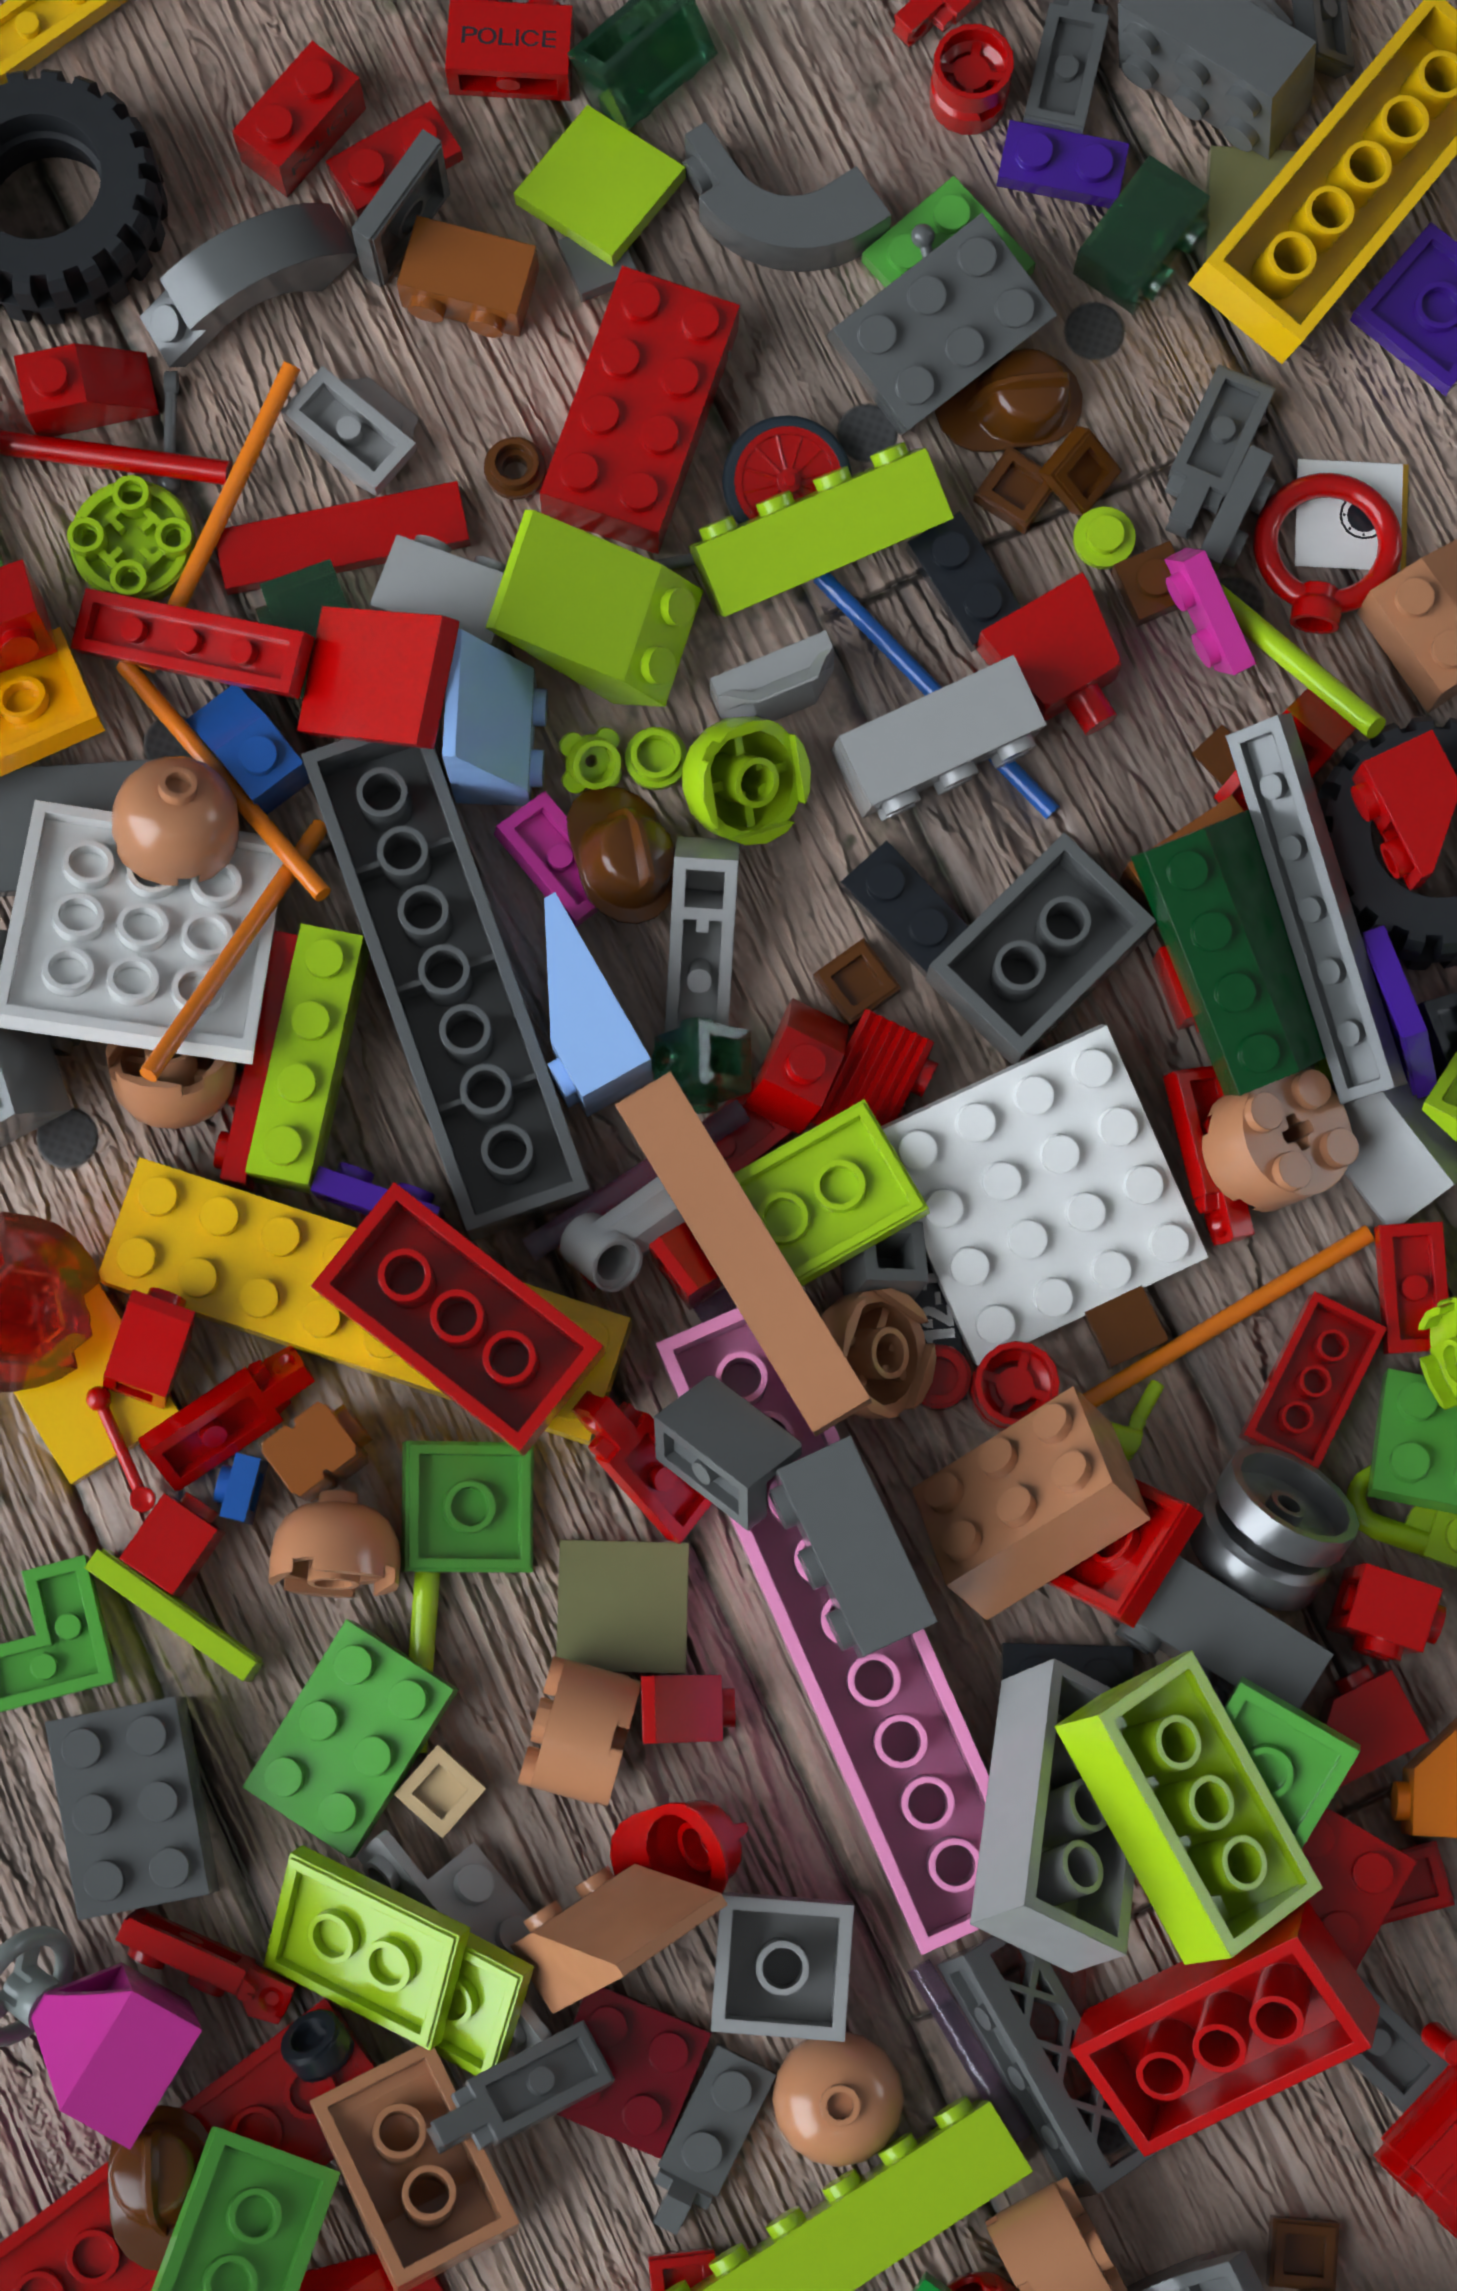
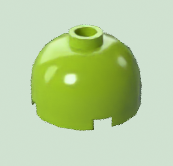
M757 716L724 718L706 728L689 747L682 766V789L690 813L711 833L742 845L767 844L785 834L795 823L789 819L795 813L798 802L806 804L810 793L811 765L804 744L796 735L788 733L781 724Z

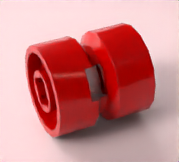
M963 24L950 30L939 41L933 59L929 91L930 108L936 120L947 130L961 135H977L991 129L1004 114L1008 103L1014 69L1013 51L1007 39L996 29L983 24Z
M1013 1341L998 1345L984 1356L971 1376L969 1396L973 1410L982 1422L995 1430L1003 1431L1057 1397L1060 1380L1056 1365L1045 1351L1031 1343Z

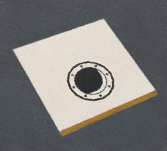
M1298 459L1297 478L1316 473L1348 475L1367 483L1388 501L1398 518L1402 533L1403 550L1398 571L1406 568L1409 464ZM1317 498L1296 507L1295 566L1371 569L1377 555L1378 540L1371 521L1359 508L1335 498Z

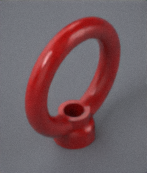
M1316 473L1289 482L1267 501L1256 521L1253 550L1258 569L1267 585L1282 600L1292 605L1290 624L1304 632L1330 634L1339 630L1341 614L1361 608L1370 590L1397 573L1402 558L1403 540L1401 527L1394 510L1376 489L1348 475ZM1317 498L1340 499L1356 506L1369 518L1377 535L1378 549L1374 564L1361 580L1348 587L1338 589L1335 585L1322 581L1303 583L1288 571L1279 554L1278 536L1287 515L1300 504Z

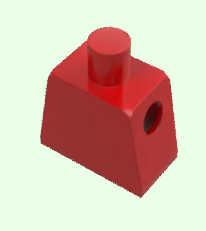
M1083 572L980 632L976 649L989 666L1012 655L1015 656L1045 721L1069 708L1084 734L1088 736L1101 730L1118 716L1103 693L1102 688L1117 678L1122 664L1090 584Z

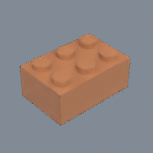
M1074 1386L912 1488L946 1586L986 1620L994 1617L1151 1519L1112 1423Z

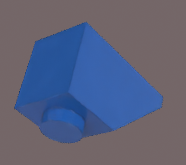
M231 685L186 719L189 726L218 758L254 804L257 803L267 815L310 783L304 762L267 715L240 687Z

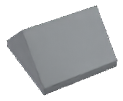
M1408 1082L1405 1085L1351 1101L1344 1106L1349 1117L1352 1133L1357 1138L1359 1144V1154L1356 1160L1348 1165L1344 1174L1384 1225L1404 1223L1457 1183V1142L1422 1111L1423 1104L1428 1096L1417 1099L1416 1095L1413 1096Z

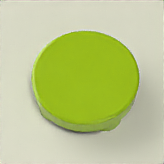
M135 475L122 476L115 483L109 484L93 493L79 508L67 532L73 562L80 576L90 589L154 602L165 598L173 592L197 543L193 523L179 499L167 489L147 482Z

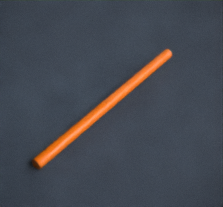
M285 361L283 362L167 604L187 607L297 379L300 369ZM139 666V667H141V668H143V669H145V670H147V671H149V672H151V673H153V674H155V672H156V670H157V669H152V668H147V667Z
M119 662L116 670L193 759L206 763L227 781L237 799L240 814L317 902L324 900L331 892V888L260 806L252 802L218 758L137 665Z
M314 819L295 845V848L307 862L328 833L325 823ZM284 863L139 1070L141 1076L151 1082L157 1081L295 881L296 877Z
M1363 1225L1082 1395L1096 1408L1371 1244L1375 1241L1371 1231L1366 1225Z

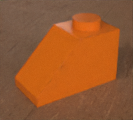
M1457 1717L1403 1767L1402 1781L1393 1782L1391 1813L1394 1821H1401V1834L1457 1838Z

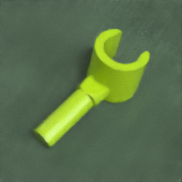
M1150 1380L1130 1416L1128 1426L1111 1422L1128 1462L1138 1451L1146 1420L1165 1388L1163 1384L1156 1380Z

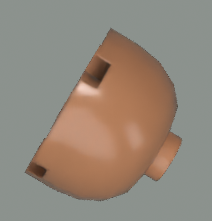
M164 756L148 761L124 780L115 798L112 808V836L117 844L116 852L122 863L139 877L164 886H178L179 879H190L199 876V882L211 879L230 863L238 846L239 813L237 799L227 781L204 762L187 756Z
M114 1044L107 1045L105 1053L108 1072L117 1101L139 1122L157 1128L168 1129L194 1126L213 1117L226 1104L231 1095L237 1075V1062L175 1053L157 1081L151 1082L143 1078L139 1070L153 1050Z
M892 1288L855 1292L842 1296L820 1315L872 1401L871 1404L852 1415L868 1419L898 1417L906 1409H915L923 1402L933 1382L936 1350L935 1343H925L924 1331L920 1324L929 1323L924 1310L910 1295Z
M345 1490L322 1491L319 1493V1502L307 1503L294 1509L284 1517L275 1533L270 1554L268 1583L272 1586L284 1578V1591L334 1598H355V1588L360 1585L374 1584L373 1596L394 1592L399 1586L400 1551L395 1531L391 1523L376 1509L358 1504L357 1493Z
M848 2031L845 2032V2042L805 2039L791 2048L777 2071L772 2093L777 2126L790 2146L812 2162L834 2167L863 2163L885 2148L900 2126L905 2100L900 2074L885 2050L863 2035L853 2034Z

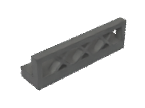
M991 1935L975 1946L954 1953L937 1964L1058 2181L1067 2176L1078 2198L1098 2195L1157 2154L1155 2152L1146 2157L1142 2155L1093 2082L1089 2104L1072 2099L1063 2085L1067 2060L1080 2064L1069 2047L1070 2041L1073 2043L1081 2017L1050 1962L1018 1948L1026 1962L1023 1983L1020 1985L1004 1980L990 1955L1008 1943L998 1937ZM1037 1983L1042 1991L1036 1990ZM1013 1995L1020 1997L1019 2004ZM1033 2001L1050 2006L1057 2016L1059 2026L1055 2044L1037 2039L1029 2024ZM1046 2054L1053 2056L1052 2063ZM1104 2101L1109 2110L1103 2108ZM1080 2113L1086 2115L1085 2122L1081 2117ZM1101 2120L1117 2124L1132 2149L1111 2165L1107 2163L1097 2145Z

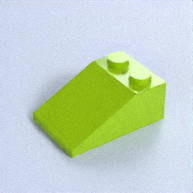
M525 510L485 628L613 704L665 707L703 590L661 563L536 510Z

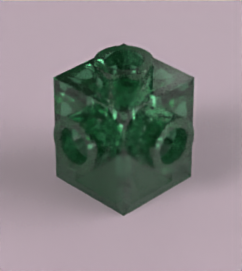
M695 1017L680 1021L679 1028L654 1037V1051L651 1059L654 1081L671 1071L696 1114H707L717 1111L719 1103L751 1092V1030L719 1024L711 1018Z

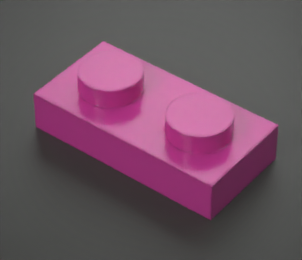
M1184 548L1165 558L1164 560L1171 573V576L1166 578L1168 591L1177 607L1183 612L1187 610L1197 630L1191 636L1192 643L1204 665L1208 668L1213 666L1215 671L1230 675H1236L1255 665L1254 657L1206 551Z
M544 791L496 825L494 836L545 897L556 892L575 927H578L597 913L598 910L587 899L580 881L577 864L568 838L567 816L547 792Z

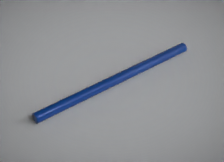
M830 572L814 579V584L925 696L943 688ZM1016 761L997 768L1046 820L1060 808Z

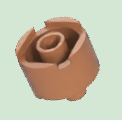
M1313 1069L1297 1072L1241 1096L1223 1095L1212 1105L1208 1116L1212 1115L1207 1134L1202 1135L1203 1159L1209 1175L1219 1190L1231 1200L1241 1199L1255 1207L1251 1210L1260 1212L1276 1211L1328 1190L1342 1178L1348 1165L1352 1164L1359 1154V1144L1357 1138L1352 1133L1349 1117L1343 1104H1340L1338 1096L1331 1089L1327 1077L1320 1071Z
M553 1655L543 1693L555 1696L554 1700L544 1697L540 1699L530 1741L541 1744V1749L528 1746L518 1784L585 1803L599 1804L607 1807L634 1714L641 1681L629 1678L627 1675Z
M1067 2176L1057 2182H1052L985 2221L989 2235L1011 2279L1020 2291H1128L1116 2266L1104 2248V2243L1086 2209L1081 2204Z

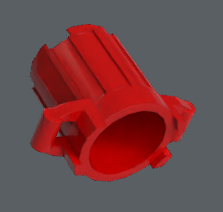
M1430 2022L1423 2028L1421 2040L1424 2045L1449 2065L1380 2137L1384 2144L1373 2156L1412 2197L1416 2194L1439 2217L1436 2221L1457 2239V2036L1441 2023Z

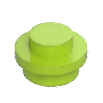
M1097 507L1087 511L1078 520L1073 533V545L1077 555L1084 563L1097 569H1111L1114 564L1128 559L1136 541L1135 528L1131 520L1123 512L1112 507Z
M663 727L646 728L633 736L628 743L625 752L627 771L638 785L646 789L663 790L669 788L682 778V766L687 755V749L682 739L675 732Z

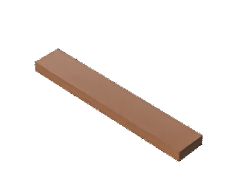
M671 1071L615 1104L618 1112L814 1436H818L871 1404V1398Z

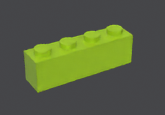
M904 441L870 455L873 467L851 476L848 466H844L814 479L813 483L817 491L794 500L789 490L756 504L759 515L737 525L734 516L730 515L699 528L702 540L689 545L688 548L716 615L722 617L729 616L954 519L927 449L917 448L908 451Z
M303 923L300 925L245 1170L255 1183L313 1194L310 1189L318 1167H323L370 955L363 935Z

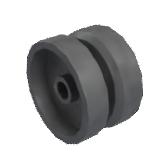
M1253 1445L1237 1450L1221 1473L1215 1487L1216 1491L1208 1494L1198 1509L1203 1514V1517L1189 1538L1191 1549L1205 1569L1215 1578L1249 1601L1273 1610H1300L1310 1605L1325 1583L1330 1566L1340 1561L1355 1539L1360 1524L1354 1506L1341 1489L1321 1471L1292 1454L1272 1447Z

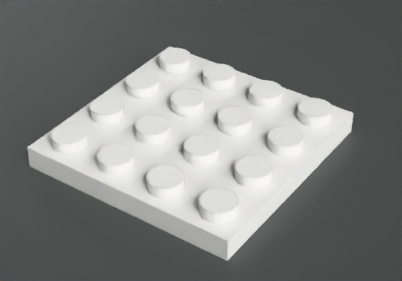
M35 800L0 967V1028L154 1050L283 862L259 834L239 831L238 846L230 863L213 878L199 882V876L190 879H179L178 886H164L139 877L122 863L116 852L117 844L112 836V811ZM278 905L183 1041L176 1054L253 1064Z
M1100 1024L881 1126L929 1208L930 1214L916 1221L923 1222L926 1258L968 1352L977 1366L984 1356L998 1345L1013 1341L1028 1343L1085 1316L1084 1312L1141 1285L1145 1288L1208 1258L1107 1025Z

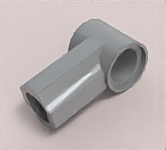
M656 1177L603 1216L597 1213H584L574 1218L566 1226L561 1236L560 1250L564 1259L595 1286L606 1292H615L627 1287L637 1277L641 1269L643 1257L650 1252L649 1244L685 1221L660 1179Z

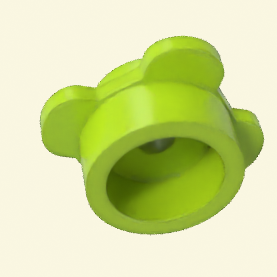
M601 727L595 734L580 736L576 732H568L561 738L559 751L565 755L566 767L561 782L565 789L571 793L578 794L585 787L597 790L607 786L615 787L620 782L622 777L621 757L616 749L620 739L614 730L608 727ZM589 755H594L595 763L587 766L586 758Z

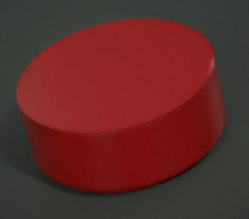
M937 1344L935 1345L936 1364L933 1382L923 1402L919 1405L930 1410L941 1411L950 1409L963 1400L970 1386L971 1371L967 1360L958 1350L947 1345Z

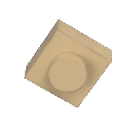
M439 1744L394 1795L443 1839L488 1788Z

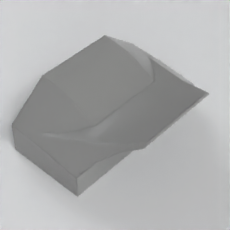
M321 366L281 411L284 420L315 452L355 485L375 496H378L417 450L416 442L413 441V435L419 418L369 377L338 379L324 366Z
M826 630L710 678V696L719 717L757 716L776 721L816 704L834 671V649Z

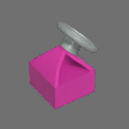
M35 1926L15 1934L0 1945V1975L16 1959L14 1971L6 1980L3 1990L0 1991V2018L9 2012L19 2020L0 2027V2047L16 2044L36 2032L59 2110L122 2146L131 2149L202 2031L190 2001L122 1962L71 1982L75 1967V1954L70 1939L63 1931L52 1926ZM41 1946H47L53 1950L55 1956L53 1975L46 1973L37 1966Z

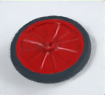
M790 415L764 419L742 433L727 455L723 469L722 484L724 498L730 514L734 516L736 523L740 524L758 516L759 512L756 504L770 497L790 490L794 500L817 491L813 483L814 479L844 466H848L852 476L848 456L837 438L825 427L812 420Z

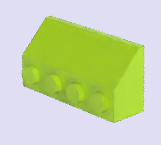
M1192 1650L1186 1651L1100 1694L1054 1726L1184 1965L1233 1958L1323 1889Z

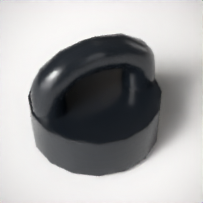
M319 2009L300 2016L288 2027L282 2038L280 2050L283 2059L303 2081L313 2083L323 2081L340 2071L353 2054L355 2043L348 2029L338 2016L332 2011Z

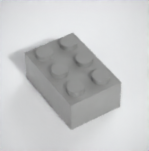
M1012 655L838 736L831 752L862 818L877 812L881 822L915 807V803L921 800L918 792L933 785L937 794L941 795L971 781L972 776L979 773L976 765L991 759L994 768L997 769L1029 753L1028 750L1037 746L1034 737L1046 726V722L1015 656Z

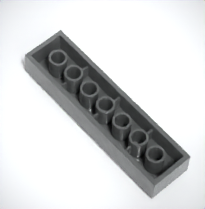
M343 739L302 753L301 756L463 1223L471 1241L591 1200L592 1196L435 749Z

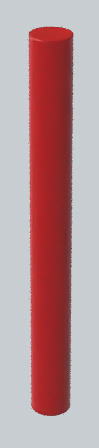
M0 430V455L220 485L225 484L233 468L232 461Z

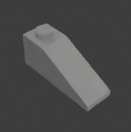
M677 836L673 869L664 1040L728 1042L740 844L728 839Z

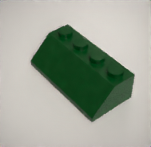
M1249 809L1131 856L1223 1094L1241 1096L1300 1072L1326 1058Z

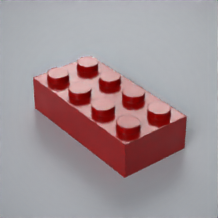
M1316 1291L1308 1295L1239 1438L1254 1446L1272 1447L1292 1454L1318 1469L1387 1327Z

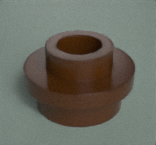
M509 437L500 440L490 448L484 460V474L488 485L496 494L507 499H523L534 494L543 484L546 475V463L543 453L533 442L525 438ZM512 462L522 463L527 468L526 473L517 479L506 476L504 469Z

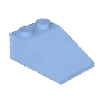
M458 629L446 688L442 757L455 802L463 804L524 806L531 801L532 787L543 788L545 753L544 750L534 749L535 726L546 727L547 689L537 688L533 667L462 629Z
M554 892L544 898L550 1039L555 1060L547 1063L552 1073L550 1076L567 1107L570 1108L579 1103L585 1115L589 1117L652 1082L651 1058L559 897Z

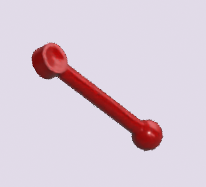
M103 1386L92 1387L86 1394V1403L90 1409L98 1412L131 1487L130 1505L137 1512H147L156 1504V1494L151 1488L144 1486L109 1407L112 1399L111 1393Z

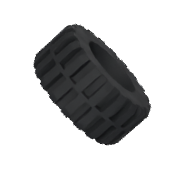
M43 69L41 70V77L38 79H29L25 70L7 73L8 83L0 85V186L20 167L44 158H67L81 162L95 170L101 182L97 198L89 212L81 221L63 233L48 238L26 239L9 235L0 230V308L4 305L11 319L26 323L32 320L33 313L41 314L46 325L64 324L66 321L65 313L78 311L82 320L99 314L96 304L110 298L116 305L127 297L130 292L126 283L132 277L138 281H143L153 267L148 250L152 252L160 251L166 234L161 222L168 217V200L162 185L164 180L142 125L137 117H130L126 104L114 93L105 92L101 96L97 82L80 75L74 78L72 84L67 83L63 72L59 70Z
M1431 716L1412 718L1408 725L1402 729L1394 722L1384 726L1383 730L1376 737L1367 742L1360 740L1346 752L1339 764L1333 768L1317 794L1361 937H1363V932L1385 925L1397 957L1406 960V968L1410 970H1426L1432 963L1440 962L1444 969L1457 966V896L1444 898L1423 896L1409 891L1388 875L1380 864L1373 848L1371 838L1373 820L1365 821L1353 801L1351 787L1355 783L1352 777L1363 761L1432 729L1457 776V719L1451 717L1443 727H1434V720Z

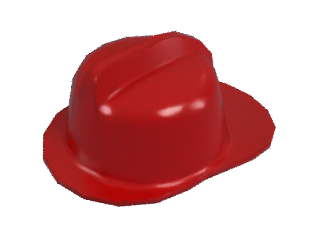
M691 1800L682 1803L670 1802L635 1813L619 1823L612 1836L610 1859L614 1875H617L633 1864H637L723 1894L728 1880L736 1873L742 1860V1844L740 1839L747 1833L749 1827L746 1822L733 1823L720 1806L706 1800Z

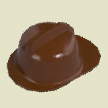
M1022 348L1006 354L935 409V415L941 431L955 445L972 452L1004 451L1009 445L1014 449L1042 446L1061 440L1074 429L1082 413L1083 394L1077 377L1063 362L1041 350Z
M609 786L603 789L584 791L572 802L566 820L568 838L587 899L601 914L618 923L640 924L655 919L668 907L672 898L675 847L669 833L661 825L654 810L634 793L623 788Z
M156 2106L132 2148L128 2149L112 2141L108 2160L110 2221L115 2241L127 2258L149 2270L159 2271L209 2135L198 2118L178 2107Z

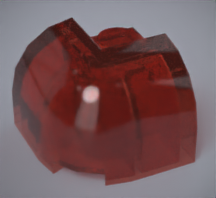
M3 1211L0 1213V1392H15L37 1388L57 1381L78 1369L74 1351L93 1335L90 1325V1312L86 1306L84 1295L102 1280L91 1255L75 1236L60 1225L36 1216Z

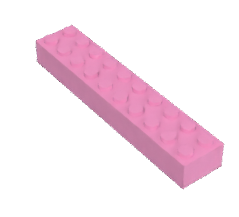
M738 1308L656 1343L658 1355L677 1398L707 1376H715L801 1442L802 1454L795 1461L841 1440L835 1426L816 1437L814 1436ZM774 1476L767 1482L766 1518L749 1531L731 1517L729 1518L916 1948L923 1955L979 1930V1928L970 1925L989 1775L924 1629L859 1659L853 1647L843 1652L841 1651L825 1617L827 1613L835 1610L825 1586L813 1591L797 1557L798 1551L807 1548L796 1525L787 1530L784 1529L769 1497V1490L778 1486Z

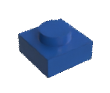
M236 1452L232 1466L222 1465L214 1491V1502L222 1504L219 1516L253 1525L269 1462L261 1458Z

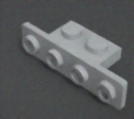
M387 1830L382 1831L357 1854L358 1859L364 1865L365 1876L471 1927V1933L514 1956L516 1955L510 1945L529 1933L523 1921L533 1914L475 1842L429 1879L424 1876ZM525 2000L509 2049L515 2055L552 2036L551 2032Z

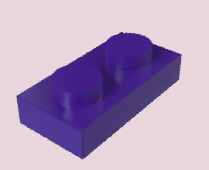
M1009 120L996 186L1116 210L1130 143Z
M338 1162L336 1171L319 1166L310 1190L317 1199L368 1215L388 1189L372 1184L375 1174L348 1163ZM399 1182L398 1185L444 1220L445 1214L441 1207L432 1204L435 1197L433 1193Z

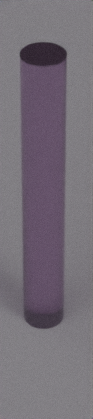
M927 1959L914 1966L907 1972L981 2098L992 2103L1016 2144L1023 2141L1033 2133L932 1962L930 1959Z

